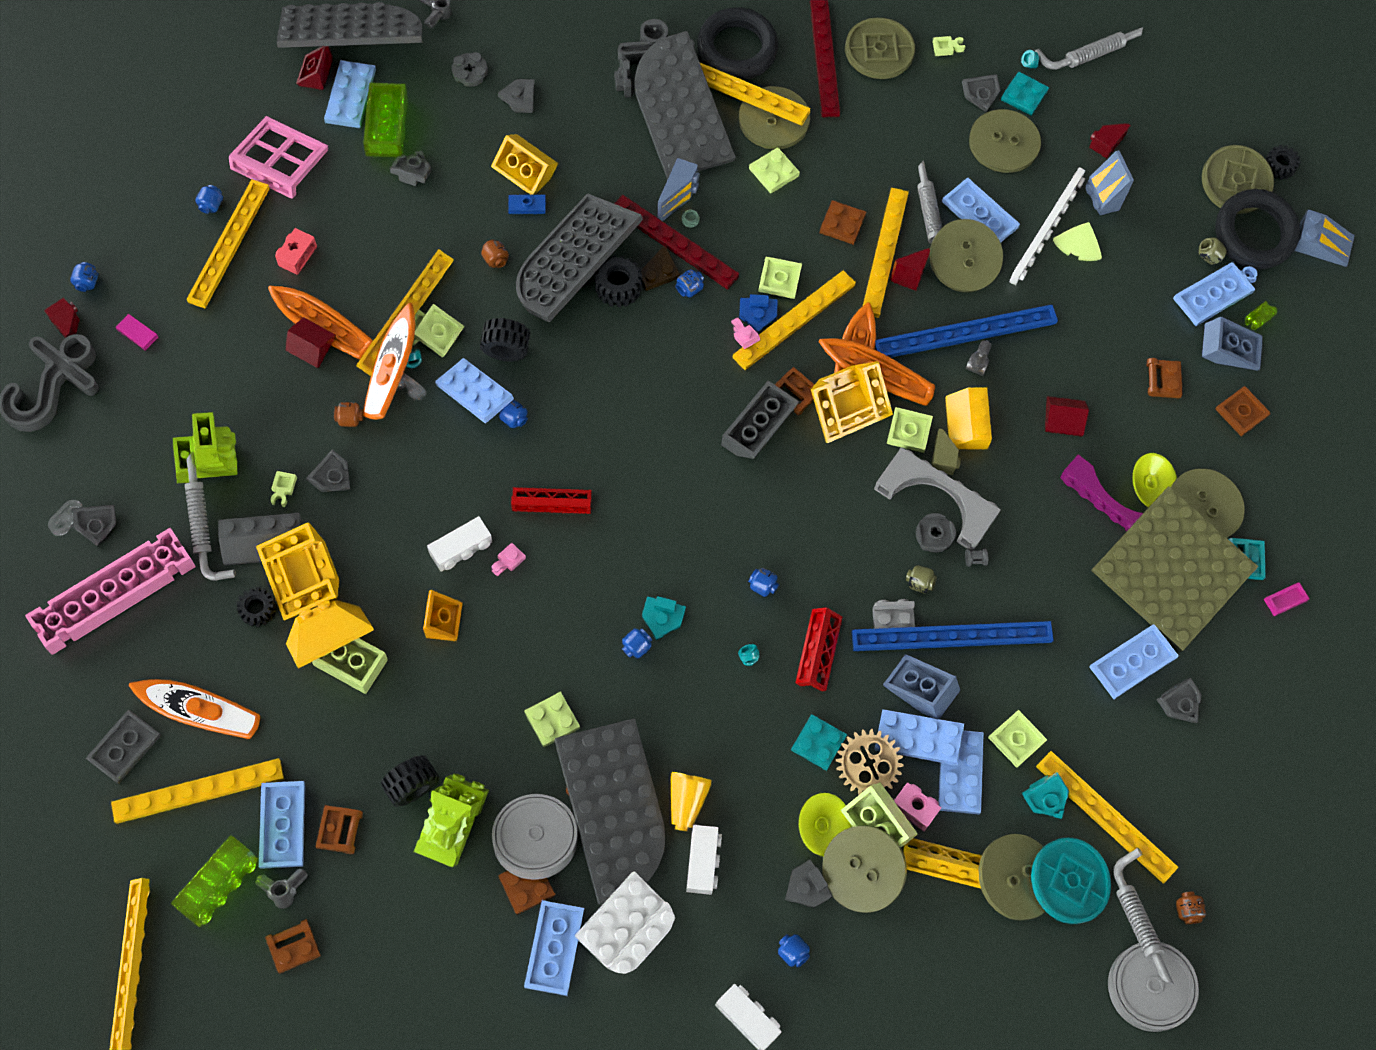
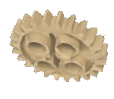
M864 729L862 730V736L854 732L855 739L853 740L847 737L849 744H841L845 750L838 751L837 753L842 755V758L836 759L837 762L842 764V766L836 769L843 770V774L839 778L846 777L847 779L844 785L851 783L850 791L858 788V795L863 790L865 791L868 787L877 783L892 789L893 787L890 782L898 783L895 775H902V773L897 768L903 766V764L898 763V760L903 758V756L896 754L900 747H892L895 740L888 742V734L882 738L881 731L874 735L873 729L870 730L869 735H866ZM871 743H877L880 746V752L877 755H872L868 751ZM861 746H864L870 759H875L873 766L879 776L878 780L875 779L870 767L864 766L866 759L860 749ZM858 752L861 754L862 760L859 764L851 763L849 759L851 753ZM880 762H887L890 769L886 774H881L878 771V764ZM868 771L871 774L870 781L867 783L861 782L859 780L860 772Z

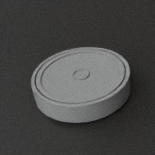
M529 794L518 797L503 807L494 821L492 842L495 855L507 871L520 878L534 880L553 876L569 864L576 852L578 844L576 820L570 809L554 797L544 794Z
M1162 942L1161 945L1165 951L1162 959L1174 984L1162 980L1154 961L1146 959L1139 943L1126 949L1115 959L1108 977L1109 995L1117 1012L1134 1027L1150 1032L1169 1030L1187 1020L1195 1009L1199 995L1197 976L1189 960L1176 948Z

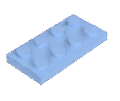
M340 60L324 117L325 123L361 128L376 72L375 65Z
M969 178L965 179L942 199V203L960 219H972L988 226L996 234L1000 243L1020 226L1012 216Z
M1231 262L1179 292L1173 299L1194 325L1197 326L1249 296L1255 291V288L1236 265Z
M464 358L435 381L440 389L485 424L514 400L511 393Z
M1153 624L1091 664L1090 669L1112 698L1116 699L1177 659L1179 655Z
M882 709L878 732L881 731L882 738L888 734V742L895 740L892 747H900V750L896 752L897 755L957 765L964 724ZM876 743L875 751H880V746Z
M963 730L957 765L940 762L938 799L939 806L942 807L940 811L977 815L981 813L984 732Z
M304 781L261 783L260 869L303 867Z
M542 900L524 988L564 996L568 995L578 944L575 934L581 929L584 908Z

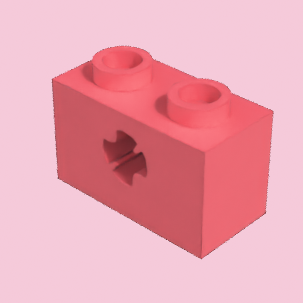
M295 228L292 233L287 235L285 243L276 252L275 257L278 266L298 275L317 248L315 238Z

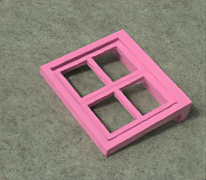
M266 116L229 155L230 169L250 179L268 184L270 189L293 199L296 196V186L326 154L328 145ZM269 129L287 138L278 149L260 141V138ZM294 142L313 150L305 161L285 153ZM255 144L273 152V155L264 164L246 156ZM280 157L300 165L291 176L271 168Z

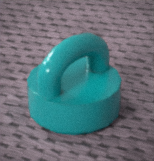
M1033 50L1025 51L1021 58L1022 65L1027 68L1038 67V53Z
M411 349L406 365L408 368H415L422 362L419 349ZM416 359H417V361H416L415 363H412V364L409 363V361H413V360H416Z
M754 644L745 645L738 651V655L745 666L755 664L760 656L759 650Z

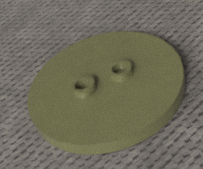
M870 18L859 22L850 30L845 43V53L849 63L861 74L876 79H888L902 74L910 67L915 54V43L910 32L898 22L886 18Z
M777 86L763 87L767 91L808 107L797 93L789 89ZM744 101L740 107L739 124L742 132L752 143L763 148L776 149L778 147L779 149L791 147L803 139L809 128L810 114L801 126Z
M999 109L989 111L975 121L970 132L969 145L975 158L985 167L997 172L1013 173L1027 168L1035 161L1041 147V138L1037 127L1029 118L1016 111Z
M1229 145L1218 149L1208 158L1202 170V184L1209 199L1221 208L1230 197L1244 190L1264 189L1272 192L1274 176L1269 163L1257 151L1246 146ZM1246 208L1237 214L1250 213L1259 208Z
M959 219L946 224L935 235L930 247V263L937 278L947 287L959 292H975L987 287L998 276L1003 263V250L998 237L988 226L972 219Z
M1193 469L1183 473L1171 485V488L1226 538L1233 535L1240 527L1245 513L1244 501L1239 489L1225 475L1210 469Z
M862 825L848 828L832 839L824 853L822 871L823 877L828 884L827 888L835 900L850 910L866 913L881 910L897 899L906 882L907 864L900 845L890 834L873 826Z
M1009 834L994 840L983 852L979 863V882L985 898L998 913L1013 920H1029L1046 912L1036 899L1031 882L1033 862L1043 846L1026 835Z

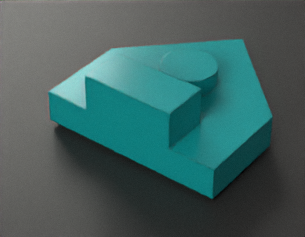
M647 596L642 618L647 623L654 638L658 640L663 635L681 627L686 606L676 604L677 601L658 596L655 599Z
M1058 772L1049 777L1048 775L1031 784L1029 789L1022 792L1023 797L1033 812L1062 819L1069 790Z

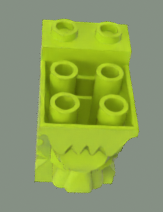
M213 412L192 414L193 436L173 438L177 483H189L187 458L192 452H194L197 478L238 475L235 433L231 432L227 426L216 427Z
M454 773L445 778L442 786L432 790L430 800L432 807L427 811L429 817L424 821V827L414 852L450 867L456 866L460 860L475 817L481 813L489 790L484 788L485 785L476 781L470 783L465 781L464 776Z

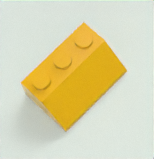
M518 134L505 136L491 167L530 195H536L552 178L559 163Z
M966 388L946 396L948 437L958 449H988L992 435L987 388Z

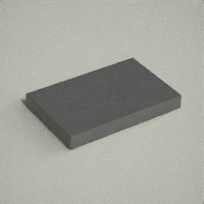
M128 710L90 752L86 759L119 784L160 738L161 734Z

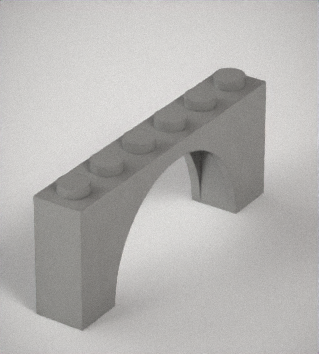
M901 447L876 482L874 490L890 500L900 490L917 484L932 485L944 490L956 501L962 515V529L956 542L970 549V551H974L1001 509L995 503L983 499L979 493L964 487L960 481L951 479L944 471L935 469L928 461L919 459L912 451Z

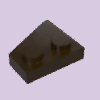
M665 246L641 269L642 284L646 291L677 280L680 276Z

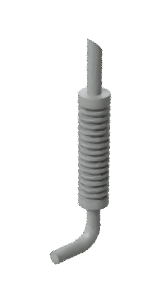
M1143 27L1127 34L1118 32L1068 52L1065 59L1056 62L1047 59L1040 49L1035 51L1039 55L1040 62L1046 68L1056 70L1067 65L1073 68L1125 47L1126 41L1142 34Z
M922 161L918 166L921 183L918 184L917 188L928 242L932 243L935 235L942 228L934 184L928 181L925 163Z
M192 452L187 458L189 483L185 484V491H187L185 493L187 495L186 499H188L186 501L188 503L189 522H191L190 526H192L190 530H192L191 534H193L191 535V538H193L192 542H194L192 543V546H194L192 547L193 554H199L200 570L205 578L217 581L236 577L234 569L213 572L208 566L207 553L211 552L212 549L211 545H209L211 542L208 541L210 540V537H208L210 534L207 533L209 532V529H207L209 526L207 525V510H205L206 506H204L206 502H203L205 501V498H203L205 495L202 494L204 493V490H202L204 487L203 482H198L195 457L194 452Z
M1136 848L1120 858L1114 866V878L1120 888L1116 894L1146 959L1154 961L1163 981L1174 984L1162 959L1165 951L1145 912L1142 902L1134 886L1127 885L1123 877L1124 867L1143 855L1142 851Z

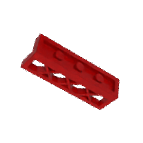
M513 487L511 507L512 511L591 514V490ZM517 493L526 494L528 497H517ZM540 494H545L548 498L537 496H539ZM559 495H565L567 498H557V497H558ZM578 496H587V499H576V498H577Z
M827 607L812 609L795 682L799 686L811 685L820 691H826L842 622V616ZM830 617L835 619L833 628L830 625ZM827 635L830 640L829 646H827L825 641ZM822 654H824L826 659L824 665L821 660ZM819 672L822 678L821 683L816 681Z

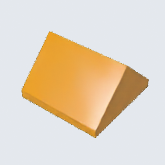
M430 590L423 627L426 638L457 641L463 602Z

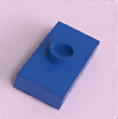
M509 195V214H545V195Z

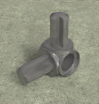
M420 0V2L431 7L432 13L425 20V25L428 28H433L439 20H445L451 16L450 0Z
M988 340L981 341L977 352L971 354L966 370L981 376L984 375L990 361L987 356L992 346Z
M297 869L287 881L276 882L266 875H259L255 884L267 892L268 898L273 900L278 908H287L293 903V896L297 893L295 889L308 875L303 869Z

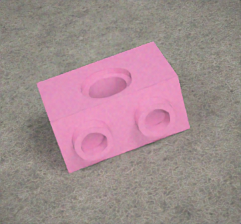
M907 782L894 802L907 820L922 831H925L942 807L939 806L937 800L921 793L922 790L918 786L910 785ZM912 802H919L922 809H915L912 806Z

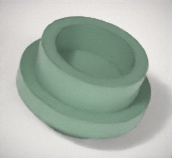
M689 209L682 215V223L686 227H695L700 222V216L695 210Z

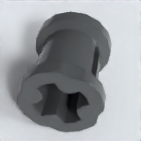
M982 548V550L977 551L966 549V566L970 567L974 564L987 566V549Z

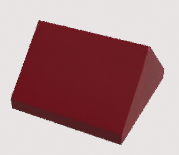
M321 46L305 55L297 85L324 90L333 62L329 46Z
M927 248L895 260L890 277L891 282L916 291L924 273L930 249Z
M303 317L287 331L286 351L319 368L336 334Z
M1047 396L1045 432L1083 436L1089 412L1086 402Z

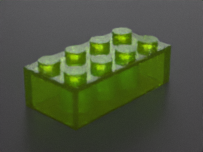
M369 83L363 141L366 156L398 157L403 155L408 101L406 84Z
M230 835L171 902V905L198 927L202 924H207L212 918L213 911L217 907L220 908L226 902V896L241 885V879L246 873L249 874L255 869L258 858L241 842Z

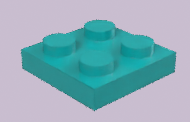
M1018 71L1002 95L1001 100L1032 116L1047 94L1049 87Z
M811 714L791 751L827 771L847 734Z

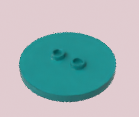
M1076 838L1054 840L1046 844L1039 851L1033 862L1031 882L1034 894L1041 907L1054 919L1068 924H1080L1093 920L1105 909L1111 893L1109 869L1100 853L1087 842Z

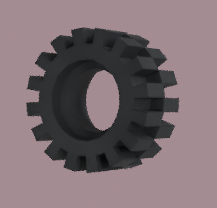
M1282 145L1273 147L1266 157V161L1269 163L1275 179L1277 176H1279V180L1292 177L1301 162L1299 161L1300 155L1297 156L1298 152H1293L1294 148L1292 147L1288 149V145H1285L1284 148ZM1276 159L1286 161L1288 166L1279 164Z
M256 587V590L249 588L250 592L248 593L245 590L243 592L244 596L240 595L238 597L240 601H237L236 604L241 619L250 626L255 624L256 627H260V623L266 625V620L271 621V615L275 616L274 610H276L271 594L267 593L265 589L261 590L260 587ZM253 601H262L264 608L261 612L254 614L249 611V605Z

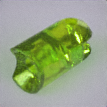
M1267 301L1263 302L1245 317V325L1249 326L1252 323L1251 329H1258L1277 314V308L1268 305Z

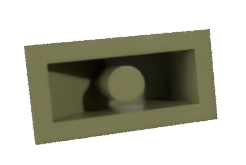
M939 428L935 438L931 466L937 470L944 471L946 474L953 475L955 469L960 467L959 449L945 431Z

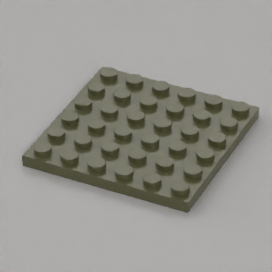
M1168 486L1091 571L1150 625L1154 624L1162 635L1182 652L1258 566Z

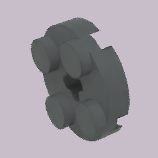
M477 52L456 56L452 64L453 77L457 82L463 83L464 86H477L483 82V79L488 74L487 63L481 57V54ZM467 68H473V69H472V72H469V71L466 70V69H467Z
M932 513L923 517L918 523L916 539L923 550L943 552L950 548L956 536V529L954 524L945 518L946 516ZM933 529H936L941 534L935 537L931 532H933Z

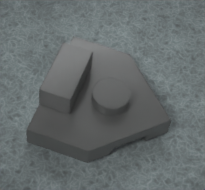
M626 57L620 58L618 71H614L616 91L624 90L625 98L632 96V82L630 78V62Z
M997 74L962 80L965 99L985 112L1001 91Z
M516 79L498 93V97L505 101L514 112L533 113L535 80Z
M421 150L413 155L398 156L390 168V173L399 175V181L416 186L418 182H426L431 173V166L426 161Z
M332 449L308 475L306 480L321 492L350 490L348 462Z
M115 505L72 508L74 528L96 546H99L117 525Z
M1187 678L1180 684L1174 685L1157 699L1168 717L1198 723L1199 703H1201L1202 694L1191 678Z
M811 859L792 870L785 900L815 908L833 896L827 888L828 884L819 869L815 868Z

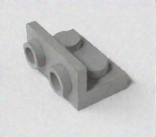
M900 599L897 602H889V600L877 601L872 609L874 629L915 627L913 611L915 602L908 599Z

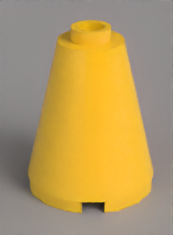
M672 772L671 822L676 825L675 829L687 831L688 827H693L712 785V780Z

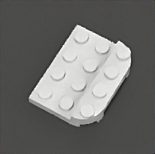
M633 871L575 934V937L606 968L626 974L635 970L666 936L672 927L675 916L668 902H665Z

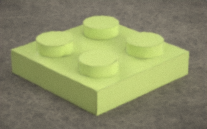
M778 147L749 165L750 171L770 194L799 177L800 174L798 169Z
M765 257L758 292L795 299L802 264Z
M433 304L415 329L414 337L441 357H444L464 326Z
M895 407L887 444L924 453L933 416Z
M561 692L524 710L543 747L554 743V739L557 737L569 735L580 729V725Z
M1019 710L988 737L1016 768L1047 741Z

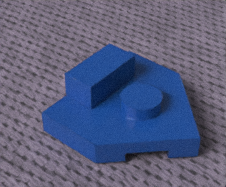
M750 295V298H740L739 317L759 334L767 325L777 319V300L769 299V295Z

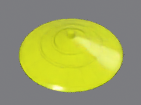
M1157 453L1143 455L1134 466L1133 486L1138 498L1147 507L1168 486L1171 487L1177 479L1171 463Z
M819 793L809 798L803 805L799 815L801 838L807 848L819 856H824L829 843L836 835L852 827L841 811L846 806L839 797L830 793Z

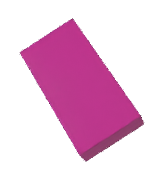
M130 314L116 326L117 331L145 351L158 338L155 332Z
M1298 582L1266 597L1264 601L1272 614L1276 616L1308 601L1310 598Z

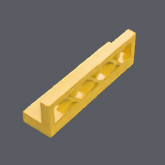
M915 838L903 846L907 870L981 888L979 865L971 862L980 863L981 855ZM908 845L915 846L918 849L908 847Z

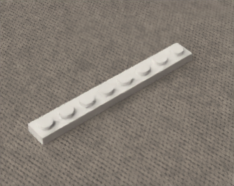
M1078 168L1014 270L1009 281L1010 283L1016 285L1019 279L1023 281L1028 272L1026 268L1028 266L1031 267L1036 259L1034 255L1036 253L1040 254L1045 245L1043 244L1044 239L1048 241L1053 232L1051 228L1053 226L1056 227L1061 219L1059 215L1061 213L1065 214L1069 207L1068 201H1073L1077 194L1076 188H1081L1085 181L1083 175L1086 170Z

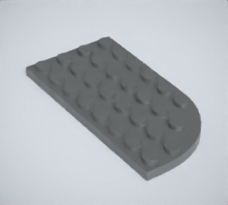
M383 2L351 5L347 3L339 5L322 4L320 6H313L311 4L304 6L287 5L282 8L277 47L422 43V24L420 19L411 11L398 6L386 5Z
M688 31L665 37L654 43L643 54L637 66L635 93L667 180L677 158L697 164L698 172L735 161V154Z
M587 193L521 266L517 275L516 291L524 308L534 316L550 322L643 220L641 214Z
M635 718L554 739L598 904L605 903L633 871L647 883L657 870L665 847L663 818Z

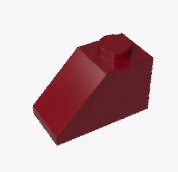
M1128 123L1103 125L1099 131L1095 130L1090 138L1092 142L1089 148L1108 158L1124 139L1131 125Z
M63 297L44 310L48 318L65 338L77 333L80 319L76 314L78 309L72 302L68 303Z

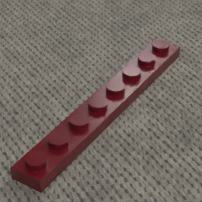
M810 0L821 117H839L840 109L828 0Z
M622 195L614 203L641 214L643 220L636 228L727 290L739 278L738 272L626 196Z

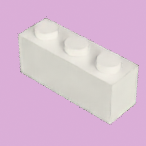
M478 516L427 545V548L439 570H449L462 559H469L476 551L488 548L490 543H492V537Z
M693 825L686 892L712 895L713 889H717L718 876H714V870L719 868L720 855H716V849L721 847L722 834H718V827Z
M734 984L716 1002L715 1006L758 1050H765L780 1035L781 1031L779 1028L781 1026L773 1017L769 1019L763 1013L765 1009L757 1001L753 1003L748 998L749 993L741 985L737 987Z

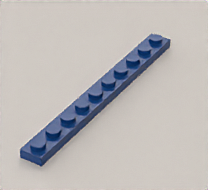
M1047 305L878 339L875 341V350L891 358L1054 325L1058 319L1053 306Z
M1051 621L857 629L851 632L853 651L1053 642Z

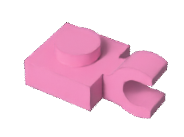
M738 317L731 321L735 326L733 328L736 332L734 337L744 349L760 341L759 334L750 325L744 327Z
M511 543L497 555L500 561L495 562L491 566L492 572L499 576L506 568L513 571L526 559V555Z

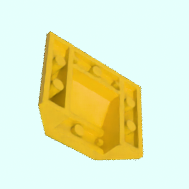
M878 361L849 366L819 379L811 389L826 443L893 415Z
M310 523L303 524L256 546L284 621L299 615L305 610L317 607L325 600L330 601L338 597L339 577L325 541Z
M335 599L325 600L318 607L312 610H305L300 613V616L295 618L286 645L299 669L374 629L360 606Z

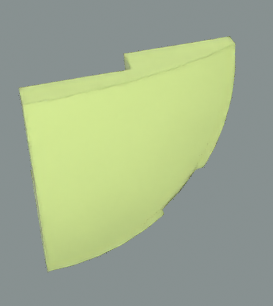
M1089 222L1069 229L1053 238L1054 243L1062 252L1067 255L1072 253L1075 256H1079L1078 260L1096 261L1102 258L1097 239Z

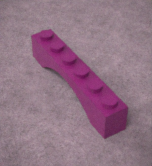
M1080 455L1075 457L1060 477L1067 486L1074 488L1082 498L1092 502L1096 509L1106 513L1113 522L1119 523L1124 527L1125 531L1143 514L1128 509L1116 502L1101 486L1094 466Z

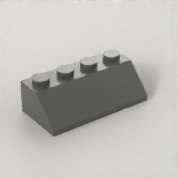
M767 381L723 434L721 445L736 456L754 459L799 404V401L770 381Z
M300 513L218 520L219 543L223 565L262 562L256 546L303 525Z

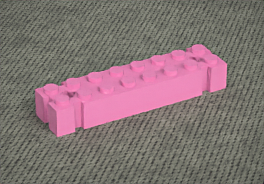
M171 528L157 535L158 540L153 544L150 541L145 542L48 601L49 607L44 610L38 607L26 614V618L38 633L37 635L44 647L52 655L67 646L65 642L70 638L73 641L78 640L174 581L173 575L180 572L183 575L195 568V564Z

